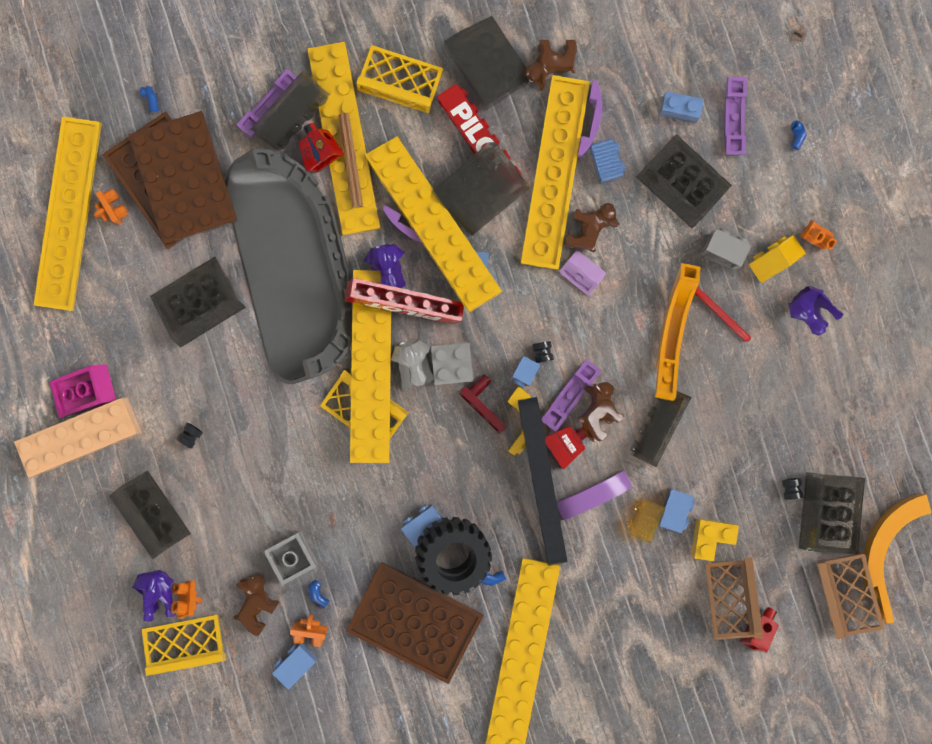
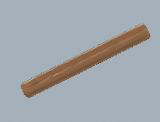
M348 113L339 114V122L352 206L360 208L363 206L350 117Z

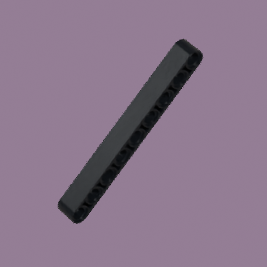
M537 397L518 400L548 566L567 563Z

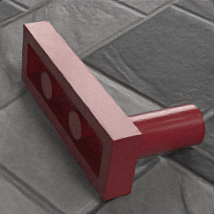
M483 374L469 389L465 387L459 395L500 434L507 426L477 398L492 382Z

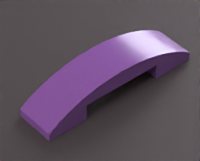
M286 69L274 82V87L251 112L248 111L237 123V127L250 138L254 137L277 115L302 81Z
M727 77L724 110L726 155H745L746 152L744 128L747 77Z
M593 80L588 99V103L595 104L589 137H581L577 159H581L588 151L599 129L602 116V97L597 80Z
M387 206L383 207L390 222L402 234L422 244L414 230L400 223L402 219L400 213Z
M585 359L542 417V422L556 432L585 393L584 387L590 386L602 370Z
M623 470L575 495L558 501L557 507L562 519L566 520L590 510L633 487Z

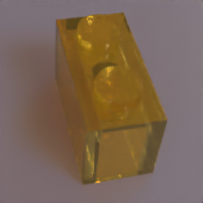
M641 497L640 501L637 500L634 505L633 511H635L633 519L629 518L627 522V533L651 543L665 507Z

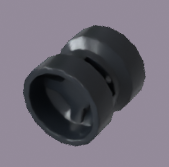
M551 341L532 344L533 350L536 352V363L554 360L550 350L552 347Z
M187 422L184 426V431L176 439L181 444L192 449L195 445V440L200 438L203 432Z
M801 478L782 480V486L786 488L783 493L784 500L804 498L803 491L799 488L802 485Z

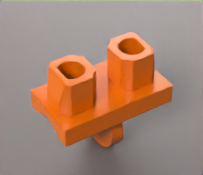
M111 189L106 192L100 190L95 193L103 205V208L100 203L95 205L97 209L94 213L95 218L102 217L103 221L107 222L109 220L108 214L113 223L117 225L122 224V219L129 212L123 204L116 208L112 205L113 202L120 199L117 192Z
M812 220L809 221L808 226L804 228V232L800 235V237L824 251L826 248L831 250L837 242L833 238L835 234Z
M190 580L184 583H176L172 586V593L178 595V601L172 603L171 612L177 614L179 619L194 616L196 605L202 604V599L197 597V591H195L196 581Z
M309 614L308 619L301 618L300 622H293L290 635H293V643L303 644L305 637L312 638L311 645L321 647L323 640H325L328 626L320 625V621L313 620L314 615Z

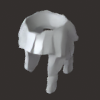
M419 339L396 345L391 356V361L398 362L402 389L410 388L412 384L422 386L425 382L434 380L426 358V354L431 347Z

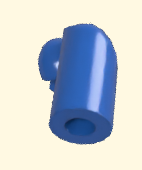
M141 87L140 95L147 97L149 111H159L157 96L152 87Z
M796 120L791 124V130L795 137L791 148L799 150L807 133L803 123Z
M486 571L487 577L484 581L480 580V582L493 586L507 579L503 571L494 575Z
M314 580L308 586L310 599L322 608H325L329 600L320 594L321 583Z

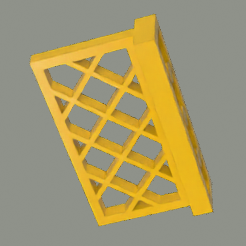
M371 45L361 75L357 80V91L429 114L444 68ZM373 53L382 54L384 59L374 63L372 59ZM397 59L400 60L402 65L392 69L389 61ZM386 63L390 71L380 74L377 67ZM416 65L420 71L411 75L407 67ZM371 69H375L378 75L373 79L365 77L366 72ZM404 69L408 77L398 80L395 73ZM429 71L438 72L437 77L430 81L425 74ZM392 74L396 82L391 85L386 84L383 78ZM423 75L426 83L417 86L413 78ZM410 80L414 88L408 91L404 90L401 84ZM428 86L431 90L430 97L421 95L419 90Z
M347 368L342 372L320 407L351 428V420L344 418L343 410L351 409V406L342 408L341 397L351 396V370ZM342 381L349 385L350 393L340 394L339 385ZM330 398H337L339 408L332 409L326 404ZM390 399V417L392 416L398 422L394 427H390V439L409 414L407 410L392 399Z
M218 615L142 629L147 666L145 668L146 676L226 661ZM214 620L215 628L210 634L202 627L207 621ZM188 624H193L198 628L192 637L184 632ZM169 628L179 631L173 641L165 636ZM200 630L209 636L203 645L195 640ZM155 631L160 635L155 644L148 640L147 632ZM181 634L190 639L184 649L176 644ZM162 638L171 643L165 652L157 647ZM211 638L217 642V651L211 652L205 647ZM192 642L201 647L196 655L186 651ZM173 645L182 651L178 658L175 659L168 655ZM156 649L163 656L158 662L152 663L151 654Z

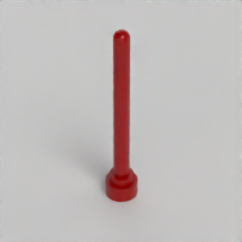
M697 287L695 295L745 342L750 341V335Z

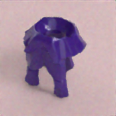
M395 244L370 248L363 261L371 264L373 271H380V284L397 288L406 286L399 261L405 252Z
M806 286L800 290L791 303H788L791 318L804 321L809 326L812 334L819 336L826 332V327L829 325L821 315V308L828 310L836 320L842 318L844 314L831 303L829 298L823 293L824 290L813 286Z
M161 570L138 574L132 586L133 589L143 595V620L147 622L154 620L153 613H156L159 608L158 599L164 603L166 617H174L176 615L171 612V605L173 603L171 584L174 581L166 572Z

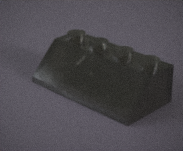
M302 71L255 123L251 130L277 150L284 149L289 144V139L293 135L298 134L302 129V125L315 115L316 109L327 102V97L330 94L314 78Z
M676 391L674 401L656 398L658 401L655 407L652 406L647 414L649 417L647 423H643L639 430L641 435L638 441L634 440L631 445V456L657 467L692 397Z
M149 471L122 485L110 495V498L152 559L191 534Z

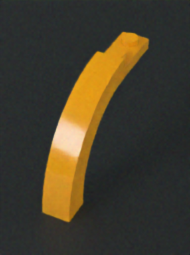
M681 263L670 293L657 354L656 398L674 401L676 398L681 342L689 308L700 282L701 267Z
M919 493L912 495L888 509L872 528L865 544L864 552L882 621L886 624L894 622L884 580L886 552L891 541L901 528L920 516L931 514L927 494ZM863 578L864 585L868 586V581Z

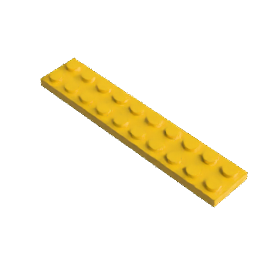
M345 42L308 48L322 128L330 131L343 153L344 148L339 114L348 113L350 117L363 206L360 208L352 206L344 154L330 164L343 236L381 229L369 164L365 158L366 149Z
M552 75L521 264L559 270L590 81Z
M62 117L34 306L74 311L101 133V122Z
M398 136L365 154L366 160L467 311L470 313L501 294L502 290Z
M353 270V278L379 284L381 282L380 271ZM353 303L350 463H389L391 311Z
M522 557L485 744H525L560 565L548 566V562Z

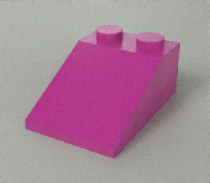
M107 364L90 365L49 382L59 418L98 408L116 400Z

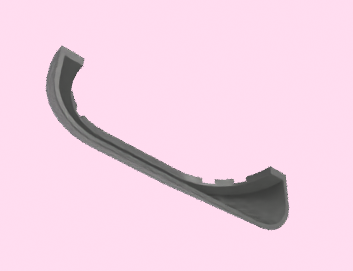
M252 149L237 158L231 164L227 173L226 185L238 219L237 222L232 223L268 364L279 380L286 384H296L327 373L335 364H338L349 350L352 344L353 303L344 300L347 282L351 280V275L332 205L327 195L323 196L317 187L319 182L302 165L288 156L281 157L274 154V151Z

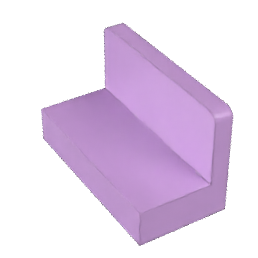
M576 250L559 271V273L588 296L606 275V272L579 250Z

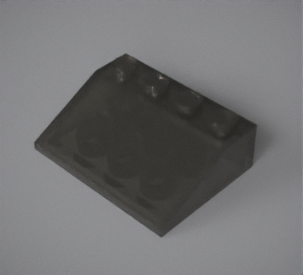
M493 16L459 31L444 41V48L485 110L493 107L529 83L528 79L524 76L526 66Z
M677 134L636 176L691 229L706 216L732 186Z
M489 142L437 186L432 193L441 205L473 236L531 187L496 142Z
M216 257L211 258L150 296L170 338L180 348L246 308Z
M806 472L799 549L823 553L858 554L865 478Z

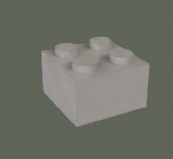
M719 228V230L715 229L709 233L700 255L734 271L742 267L752 245L747 244L748 241L738 236L735 238L730 235L729 231Z
M470 343L431 347L435 385L473 382Z
M301 531L264 550L281 585L318 566V562Z

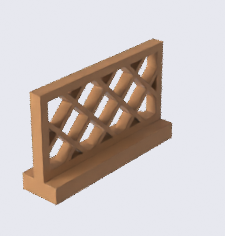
M865 552L829 560H818V568L837 639L883 630L884 625ZM862 558L863 567L860 571L850 566L854 559ZM840 563L845 568L838 575L832 571L831 564ZM847 569L858 574L852 583L842 577ZM860 576L868 581V586L865 590L854 585ZM840 580L850 585L845 594L837 590L836 586ZM852 587L862 593L857 602L847 596ZM864 595L873 600L870 609L860 604ZM845 599L855 604L850 613L842 609L841 604ZM857 606L867 611L863 620L852 615ZM871 614L878 619L879 625L870 626L865 623V620ZM850 617L860 623L857 629H847L846 623Z
M752 557L744 558L743 561L706 564L714 640L747 637L761 639L763 632ZM741 566L742 573L737 578L729 572L732 567ZM718 568L723 574L716 579L711 575L710 569ZM725 575L734 580L729 588L720 582ZM737 583L744 588V592L740 596L731 591ZM717 585L726 590L720 598L713 594V589ZM728 593L737 599L731 607L722 601ZM739 601L747 608L742 615L734 610ZM719 603L728 609L722 617L715 612V608ZM730 612L739 617L734 625L725 620ZM743 620L749 625L750 632H740L736 627ZM722 622L731 628L726 634H718L717 627Z

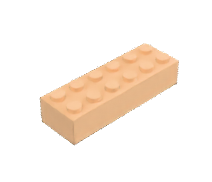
M120 398L24 437L14 443L27 476L30 478L139 435L142 432L129 399Z

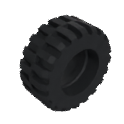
M446 517L442 518L440 523H437V521L431 523L432 527L430 529L428 527L425 528L423 531L424 536H419L417 540L419 545L415 546L416 564L425 583L436 592L441 590L444 595H449V592H452L453 596L460 595L459 592L462 591L468 593L470 588L478 587L480 585L478 582L480 580L484 581L487 577L485 572L490 571L491 564L489 562L492 561L491 548L482 531H480L476 524H471L465 518L461 521L459 517H452V520ZM463 543L470 547L468 558L460 566L445 569L436 564L438 554L447 545Z

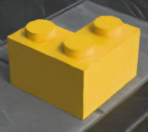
M794 234L789 238L783 236L767 247L768 252L764 253L762 250L753 256L754 261L748 265L759 281L763 283L803 257L806 252Z
M696 518L691 556L695 559L714 561L717 542L736 545L739 526L733 523Z

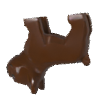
M540 40L538 45L540 54L533 64L525 68V78L529 82L537 84L540 90H543L549 74L569 71L575 73L576 41L566 40V44H564L565 53L562 55L551 50L549 40Z
M604 203L598 210L589 213H582L581 210L576 209L573 220L582 224V236L574 238L568 234L565 245L573 249L580 248L593 253L596 252L595 245L600 231L609 226L618 227L620 224L616 219L614 205Z
M601 382L593 386L584 387V390L591 395L592 403L582 416L578 417V420L581 422L586 436L592 442L603 441L608 435L605 431L601 430V421L604 420L608 424H612L614 421L619 423L625 417L617 412L614 403L611 401L614 387L609 382Z
M255 573L244 580L241 579L240 583L236 584L239 589L244 591L246 600L238 615L234 616V619L240 621L248 632L259 636L266 624L258 622L256 615L262 610L272 614L280 601L272 600L268 596L267 592L264 591L265 581L263 575Z

